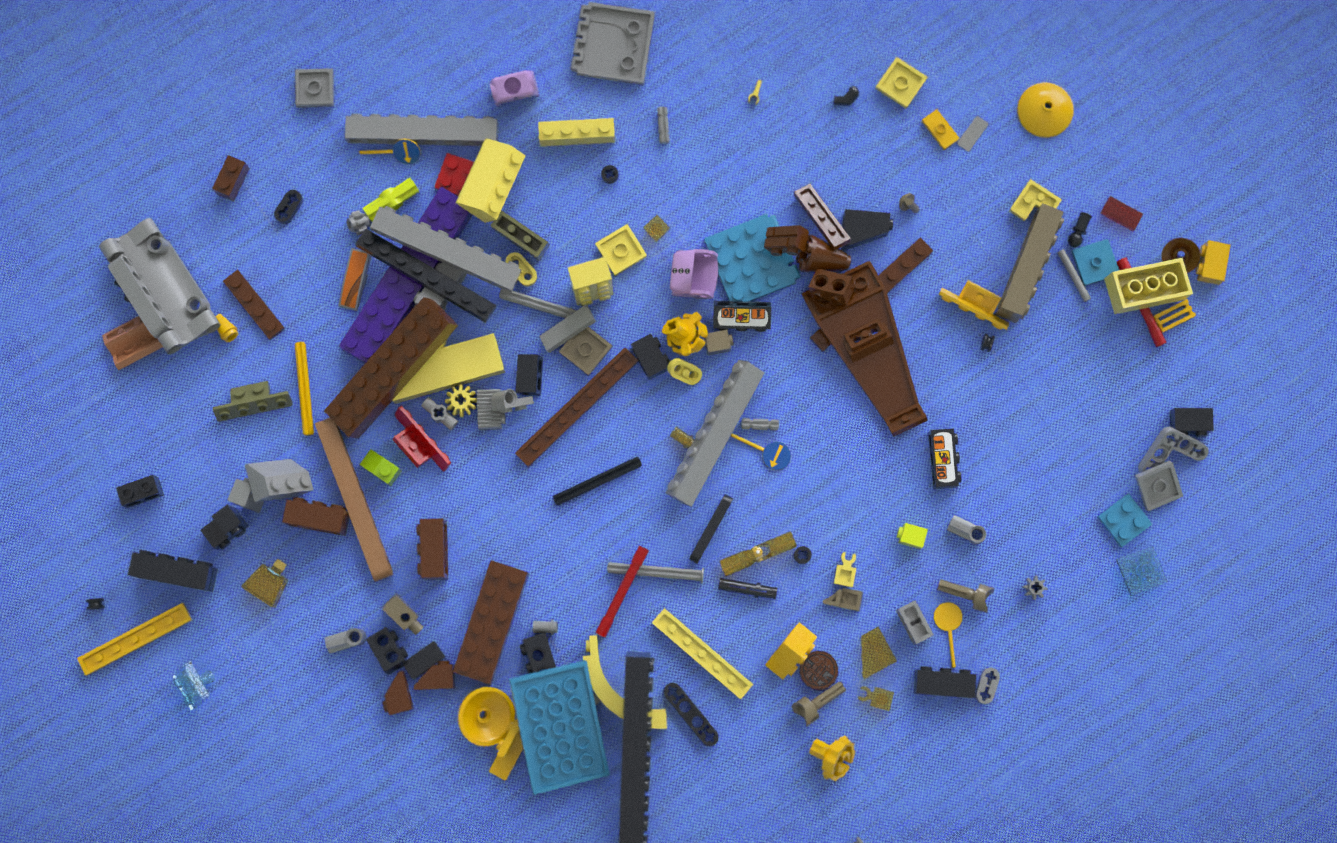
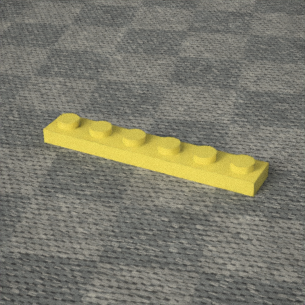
M665 608L652 622L653 625L739 699H742L753 686L748 679Z

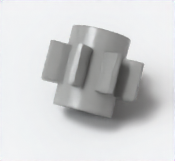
M360 210L354 211L347 218V226L350 232H356L357 235H360L367 227H370V220L366 213H360Z
M1037 576L1033 577V581L1027 578L1026 582L1028 584L1022 586V588L1026 589L1025 596L1031 595L1032 600H1036V595L1043 598L1042 592L1048 590L1043 585L1045 580L1039 581ZM1034 584L1036 587H1039V590L1035 591V593L1034 589H1031V586Z

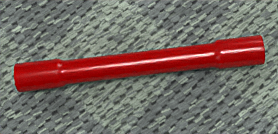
M1127 257L1117 261L1119 270L1131 268ZM1150 308L1139 309L1155 346L1159 347L1166 344L1167 342Z
M638 546L631 564L595 632L602 637L607 636L613 620L649 552L648 549Z

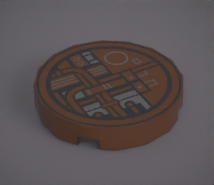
M814 651L807 654L808 657L800 665L799 669L802 681L812 689L822 690L830 687L838 676L836 660L825 651Z

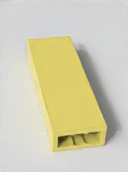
M494 333L437 349L392 401L397 404L450 389L453 386L457 387L460 384L464 385L505 373Z

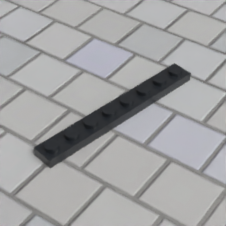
M365 229L355 243L359 249L485 323L496 309V305L368 229Z

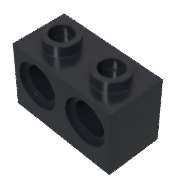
M155 475L116 487L121 506L126 508L164 496L159 477Z
M385 627L366 639L386 674L390 675L408 664L406 659L408 654L403 646L399 647L397 643L399 638L394 630L390 631ZM388 638V643L385 646H381V640ZM393 654H397V660L390 663V657Z

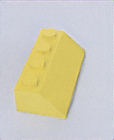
M486 138L456 204L484 223L497 220L526 155L511 145Z

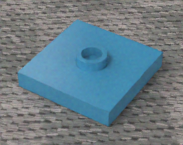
M1108 239L1071 251L1084 286L1103 281L1110 273L1119 271Z

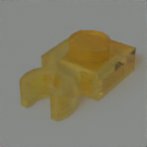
M860 687L867 694L864 698L858 696V700H871L870 706L890 711L894 692L874 687V691L871 692L868 687Z

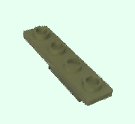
M263 381L231 388V403L213 407V413L217 421L220 422L285 408L293 404L288 391L270 394L269 382Z

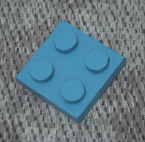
M1129 493L1097 516L1120 547L1126 545L1152 525L1151 521Z

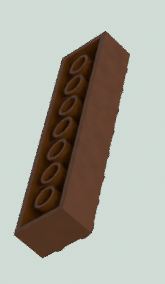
M423 297L327 406L324 412L348 437L360 438L459 325L433 299Z

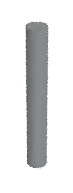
M1065 250L1057 252L1083 301L1090 300L1091 297Z

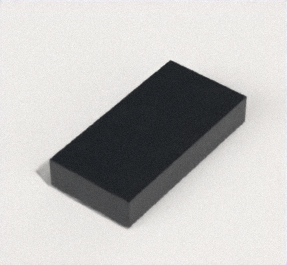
M433 641L407 660L408 664L404 665V668L414 680L438 663V661L445 658V655L436 642Z

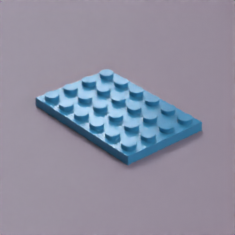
M586 660L509 679L533 795L610 775Z

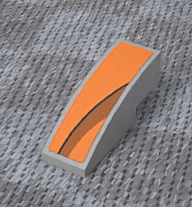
M355 248L351 249L341 288L339 307L354 311L358 310L372 258L365 251Z

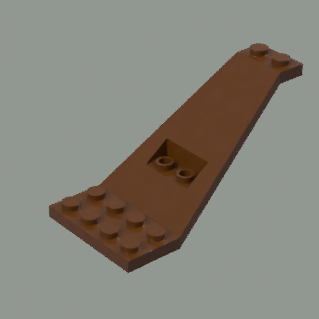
M869 260L842 273L843 275L852 276L855 285L847 306L842 304L835 305L825 300H816L811 296L810 290L801 294L817 325L878 411L892 436L895 437L928 421L918 402L886 288Z

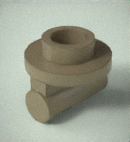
M907 193L900 198L899 208L902 211L910 208L913 213L919 212V207L914 202L915 196L913 194Z

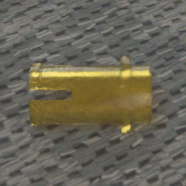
M675 427L670 434V437L681 443L684 449L689 448L695 440L693 435L689 436L679 427Z

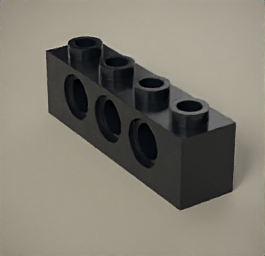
M546 633L522 640L520 649L522 655L526 656L528 660L526 664L528 674L538 672L541 669L547 670L556 667ZM534 651L542 653L543 658L541 661H535L532 658Z

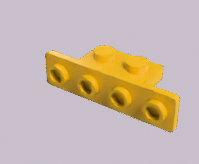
M967 280L959 296L941 288L939 295L942 296L941 299L948 303L954 302L958 304L961 310L975 313L978 319L983 321L987 319L992 322L994 327L1000 330L1002 328L1007 330L1009 322L993 314L1002 297Z
M517 719L514 722L510 721L505 731L508 734L505 740L500 739L496 747L499 750L497 757L489 770L490 773L503 780H507L523 750Z

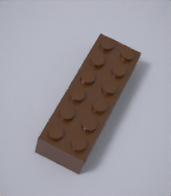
M492 560L490 561L453 669L454 673L492 685L529 576L528 572Z

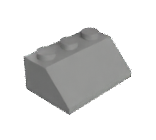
M292 459L245 465L255 502L299 497L313 490L309 472Z

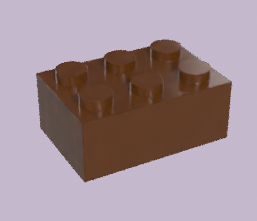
M293 497V500L286 501L282 523L292 527L346 536L350 516L343 506L331 504V507H327L326 504L319 501H312V504H310L305 499Z
M444 518L420 519V524L416 525L417 536L420 537V543L417 544V555L420 556L421 563H417V573L424 580H449L447 521Z

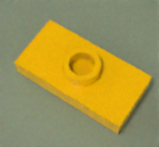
M938 109L922 119V123L943 150L960 139Z

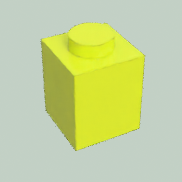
M904 523L903 527L899 526L897 532L898 543L922 549L928 529Z

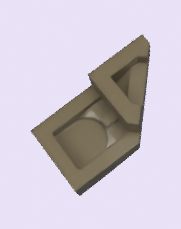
M845 588L839 589L832 596L824 599L823 604L860 612L863 592Z

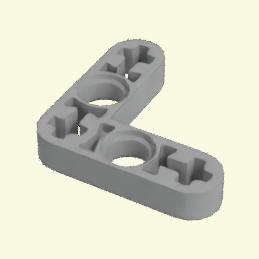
M1165 427L1160 431L1139 463L1138 470L1141 473L1146 471L1147 467L1153 468L1164 463L1173 449L1200 461L1207 457L1208 447L1201 441L1172 427ZM1168 435H1169V436L1172 435V436L1175 438V440H1173V439H1171V438H1166V437H1167ZM1183 440H1188V444L1180 448V443ZM1193 447H1195L1196 449L1201 450V451H1200V452H1195V451L1193 450ZM1163 449L1160 456H1154L1156 450Z

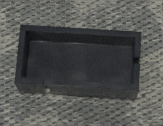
M139 550V553L132 552L127 575L213 592L218 569L213 568V564L197 560V563L194 564V560L178 557L175 560V557L159 553L157 557L156 553Z

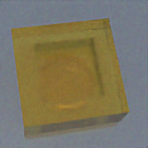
M656 215L643 229L657 242L670 230V227Z

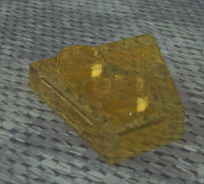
M879 627L861 636L863 679L897 661Z

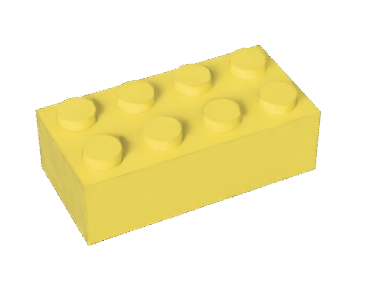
M606 257L568 267L570 282L577 305H590L594 300L605 301L611 298L610 296L613 295V285Z
M1183 258L1115 271L1104 278L1114 314L1182 301L1193 294Z

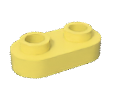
M516 252L510 253L506 257L505 262L508 263L515 260L519 262L521 274L518 281L523 286L534 285L537 281L535 269L521 254ZM525 275H531V279L525 280Z
M675 358L667 366V371L673 378L689 385L697 384L702 378V371L696 365L683 359Z

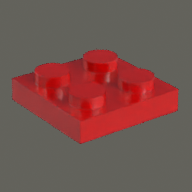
M447 153L434 188L439 190L440 187H443L459 196L474 162Z

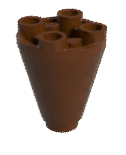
M811 234L808 235V240H806V251L798 252V255H796V263H799V270L802 272H815L817 268L831 272L848 270L851 263V256L847 255L846 252L840 249L834 251L829 243Z

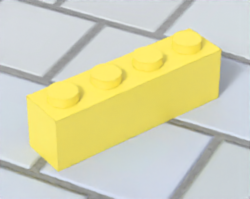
M614 118L538 122L540 147L615 143Z

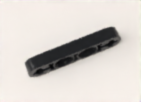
M727 494L723 496L689 560L698 564L733 500L732 497Z
M667 684L664 688V695L705 745H715L719 739L717 731L678 684ZM670 686L672 688L677 687L676 693L679 697L681 694L685 696L676 705L673 702L676 698L673 695L668 696L667 694L669 692L668 687ZM683 701H688L691 705L690 710L686 713L679 709V705ZM695 716L703 719V725L699 728H695L692 725V719ZM706 724L709 726L706 729L708 733L715 734L713 737L714 742H706V735L703 732L701 735L698 733Z

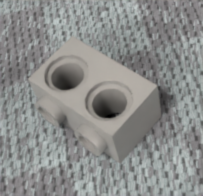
M916 600L896 610L913 645L934 635Z

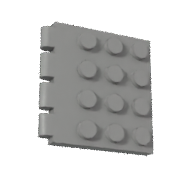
M589 2L588 5H581L579 19L586 21H578L576 36L583 39H575L573 54L580 57H572L570 70L577 71L579 76L644 85L655 12Z

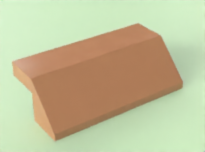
M139 316L102 335L104 344L112 354L114 364L118 370L163 347L159 340L150 334Z

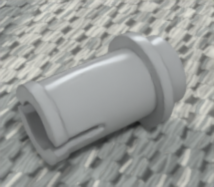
M557 621L533 622V633H551L553 635L558 631Z

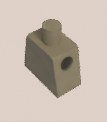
M397 593L383 605L382 609L404 631L409 628L417 635L424 628L416 620L418 614ZM407 613L410 617L408 620H404L401 615Z

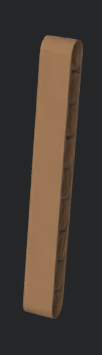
M331 418L315 423L374 581L376 582L394 575L339 427Z

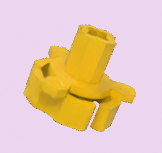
M698 312L693 314L685 313L682 318L676 317L667 320L662 328V333L667 335L668 346L678 355L689 356L694 352H699L705 345V341L699 337L706 338L708 331L706 325L701 323L702 316Z
M847 736L840 737L839 740H835L831 745L818 739L813 742L809 754L823 760L822 770L824 771L822 775L824 779L837 781L849 771L850 766L843 763V760L851 764L854 760L855 750L854 743L849 741Z

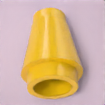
M222 314L216 315L221 324L217 329L221 339L226 342L236 339L239 334L237 327Z

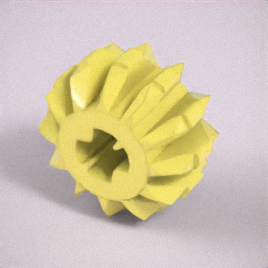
M460 384L459 390L454 386L452 387L453 394L447 392V396L451 399H445V403L450 404L447 409L448 411L453 410L452 414L454 416L459 412L460 417H464V411L471 415L469 408L476 410V406L472 404L477 403V398H472L476 395V392H470V386L463 390V385ZM460 397H463L464 400H466V402L463 401V405H460L459 402H457V400H460Z

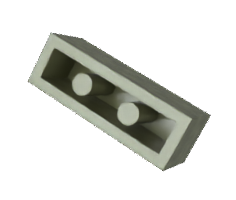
M502 210L497 220L493 221L490 225L494 231L539 261L550 246L548 241Z

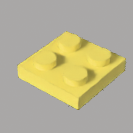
M896 57L875 89L907 109L928 77Z
M628 224L595 243L602 257H606L607 264L614 276L647 257Z

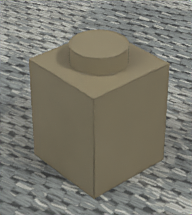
M727 330L708 333V336L704 338L708 356L730 352L731 346L734 345L732 334L728 335Z

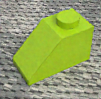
M371 449L359 464L389 486L393 485L402 472L400 468Z

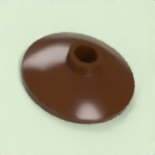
M1175 238L1164 246L1161 254L1162 262L1183 258L1186 271L1189 273L1199 264L1200 250L1196 243L1190 239ZM1183 251L1185 255L1179 256L1178 252Z

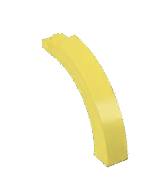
M597 635L589 636V640H586V651L590 652V656H583V660L587 661L592 688L601 702L610 711L623 719L624 699L612 689L602 672ZM652 709V712H648V717H652V728L667 729L666 709Z

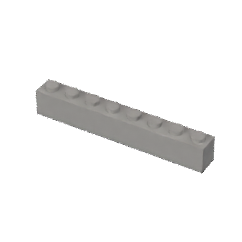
M351 114V116H346L345 139L347 143L395 144L400 139H410L417 145L482 146L486 138L498 141L497 119L491 116L475 119L473 116L456 118L451 115L445 116V118L427 115L426 118L417 115L400 117L399 115L391 114L389 117H381L379 114H371L370 116Z
M385 206V208L379 207L370 226L371 231L505 291L513 292L521 274V269H519V265L511 261L508 263L501 261L502 258L496 254L491 253V255L483 253L484 250L478 246H473L472 248L466 245L467 242L460 238L454 240L448 237L449 234L442 230L436 232L431 229L430 225L424 222L418 224L413 221L412 217L406 214L400 216L395 213L396 210Z
M738 360L734 364L729 378L723 384V389L714 400L711 411L706 415L701 429L697 431L694 442L687 449L683 462L678 466L677 473L673 480L669 482L666 494L682 504L692 507L764 375L763 371L748 361Z

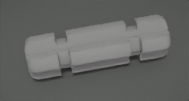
M658 107L659 142L667 144L670 142L668 117H666L668 116L667 107Z
M743 418L741 427L742 429L752 428L753 430H778L779 420L771 419V421H768V419L750 420V418Z

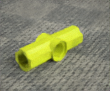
M408 178L396 187L384 190L379 195V198L363 207V210L371 222H373L379 207L385 208V206L397 210L403 205V202L419 193V190L413 180Z

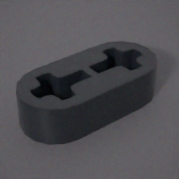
M297 190L288 191L275 209L274 216L279 223H289L302 205L303 197ZM295 195H297L296 198L298 199V201H293L291 203L290 197H295ZM286 211L288 217L281 219L280 212L284 213Z

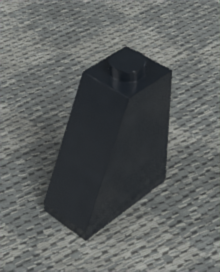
M845 209L842 227L851 240L849 244L841 247V250L845 251L887 236L889 230L893 229V219H890V213Z

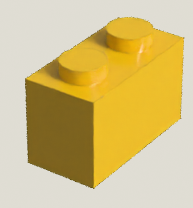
M1208 240L1201 245V260L1196 267L1197 281L1217 285L1225 281L1230 244Z

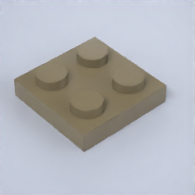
M587 327L568 340L559 353L589 376L613 346L590 327Z

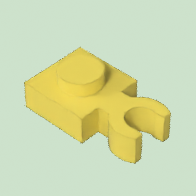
M843 552L841 554L843 565L837 564L833 584L853 588L856 568L851 567V564L855 562L856 554H852V559L848 561L845 559L846 552Z

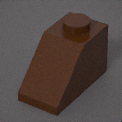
M438 661V665H433L414 685V690L455 688L454 665L449 664V661Z
M405 671L397 673L384 696L385 701H382L385 713L388 712L389 715L414 709Z

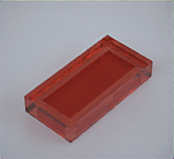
M1111 196L1100 214L1131 231L1135 230L1143 216V213Z

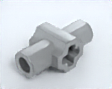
M429 397L422 403L421 407L431 414L435 422H441L450 430L454 429L458 421L448 413L444 405H438ZM442 410H444V411L442 412V413L444 414L443 417L438 416V417L436 418V416H437L436 412H437V411L441 412Z

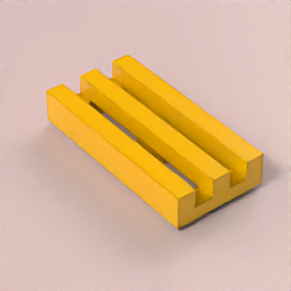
M1188 299L1153 316L1162 333L1196 316L1195 312L1193 313L1192 311L1193 308L1188 304ZM1182 306L1185 307V309H1183V310H1181V311H1179V312H1177V313H1175V314H1173V315H1171V316H1169V317H1167V318H1165V319H1163V320H1161V321L1159 320L1160 317H1162V316H1164V315H1166V314H1168V313H1170V312H1172V311H1174V310H1176V309H1178V308H1180V307H1182ZM1188 312V316L1163 328L1162 324Z

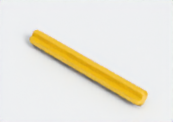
M296 342L294 345L302 430L305 436L314 434L306 344L304 342Z

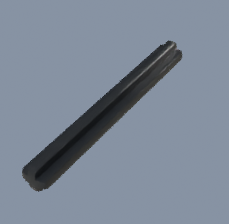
M639 457L630 459L554 495L553 500L556 505H560L641 467L642 463Z

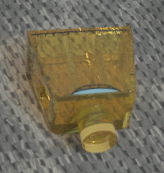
M279 559L275 561L272 567L262 564L241 587L270 607L276 608L288 582V579L281 575L287 564Z

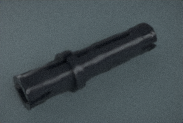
M720 578L718 590L754 595V598L759 596L776 600L778 587L764 586L758 582L753 584ZM729 585L746 587V589L730 587ZM749 588L765 590L766 593L749 590Z

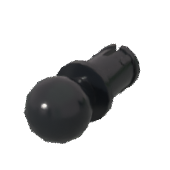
M1080 212L1075 227H1072L1074 233L1068 237V244L1071 247L1076 248L1082 244L1083 238L1081 235H1086L1087 233L1086 228L1092 218L1090 214Z

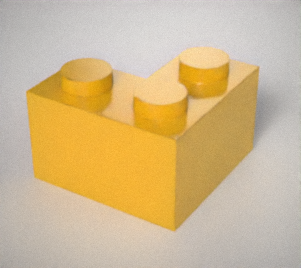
M799 622L773 653L765 666L782 680L788 674L792 676L798 668L796 664L799 663L801 665L808 657L805 653L809 654L815 647L813 642L817 636Z

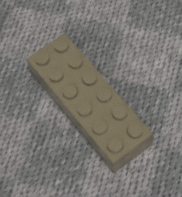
M1042 203L1035 212L995 315L1017 323L1019 319H1023L1027 315L1030 308L1028 302H1030L1037 291V288L1034 286L1041 280L1044 270L1041 268L1047 264L1051 255L1048 251L1054 246L1058 237L1055 234L1064 222V218H1062L1063 211Z

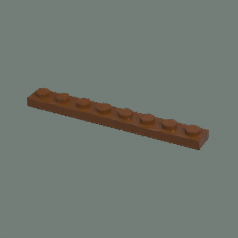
M921 237L878 275L887 293L933 252L931 247ZM821 329L810 337V340L822 352L831 345Z
M626 347L621 350L522 445L515 454L529 468L638 363V360Z

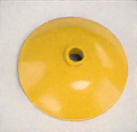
M1037 83L1030 86L1020 97L1017 106V114L1021 125L1029 133L1042 138L1054 137L1065 131L1071 123L1074 113L1073 103L1068 93L1060 86L1052 83ZM1045 104H1049L1051 108H1046Z
M481 687L469 693L462 701L458 711V725L461 733L468 741L479 746H492L499 743L501 738L505 739L508 734L505 731L510 721H515V709L511 699L506 693L493 687ZM484 711L485 715L480 718V713Z

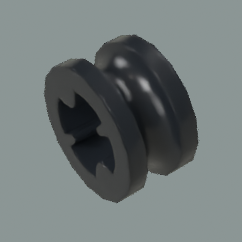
M607 165L602 169V179L605 183L612 184L617 181L618 170L615 166ZM611 170L614 171V177L610 176L609 178H606L607 174H605V172H610Z
M985 333L980 350L987 349V352H990L995 336L989 337Z
M805 546L797 548L794 552V559L799 564H806L812 556L810 549ZM798 551H806L808 553L806 555L808 556V558L806 560L803 558L800 560L798 558V556L800 555L798 554Z
M104 598L86 600V603H88L86 609L96 610L105 608L102 605Z

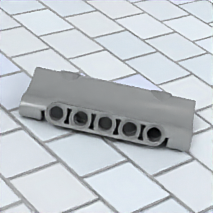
M151 218L141 221L121 237L108 238L99 245L100 250L110 263L108 264L110 272L150 334L159 340L167 354L177 352L190 342L212 333L220 327V322L210 309L209 301L171 243L163 237Z

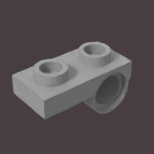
M512 389L495 392L491 398L492 410H501V414L512 412L514 407L515 411L527 409L526 405L534 404L532 396L517 399V395Z

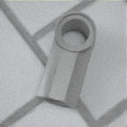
M953 515L947 531L968 540L972 544H980L986 538V531L982 526L972 524L956 515ZM979 530L982 538L975 540L972 537V531Z
M351 628L348 631L325 637V644L329 654L360 646L366 641V633L359 628ZM354 632H358L360 635L356 643L352 640Z

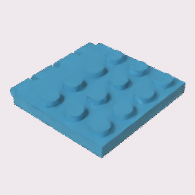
M765 214L704 238L707 249L718 254V275L729 301L751 302L794 285L796 283L795 280L801 277L796 265L789 267V264L794 262L792 255L782 253V256H774L764 248L767 228L779 226L775 215L768 217Z

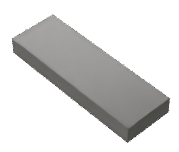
M584 305L539 337L546 351L550 353L595 323L596 320L589 307Z

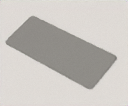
M976 116L957 144L969 152L989 124L979 116Z

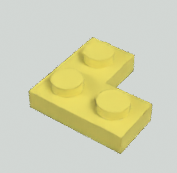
M1030 179L1009 212L1025 221L1034 207L1039 208L1043 203L1057 208L1062 199Z

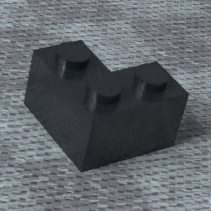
M227 504L212 515L214 520L200 531L214 549L223 550L231 544L230 540L234 537L239 538L242 536L249 525L236 508Z

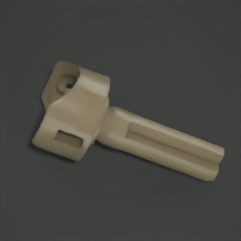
M940 579L937 588L938 591L973 600V609L985 613L988 611L985 601L987 597L994 593L993 587L980 584L975 591L974 589Z
M838 682L811 701L804 696L792 704V710L794 713L802 716L805 719L806 726H809L819 719L817 710L845 692L846 688L841 682Z

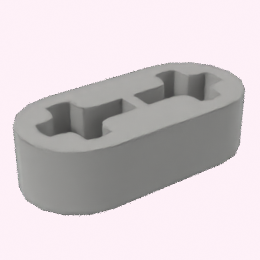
M986 668L981 673L975 692L976 700L981 704L992 702L995 696L1000 675L994 668ZM992 671L995 679L990 680L989 685H987L988 678L985 677V674ZM988 687L987 694L990 696L983 701L980 692H984L985 688Z

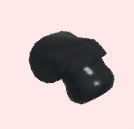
M851 86L844 96H834V105H852L859 97L858 88Z

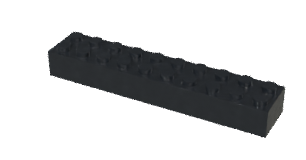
M627 652L625 656L619 843H648V835H644V832H648V815H645V812H648L649 796H645V793L649 792L650 776H646V772H650L651 756H647V752L651 750V737H648V732H651L652 717H648V712H652L653 697H649V692H653V677H650V672L654 670V658H650L651 652Z

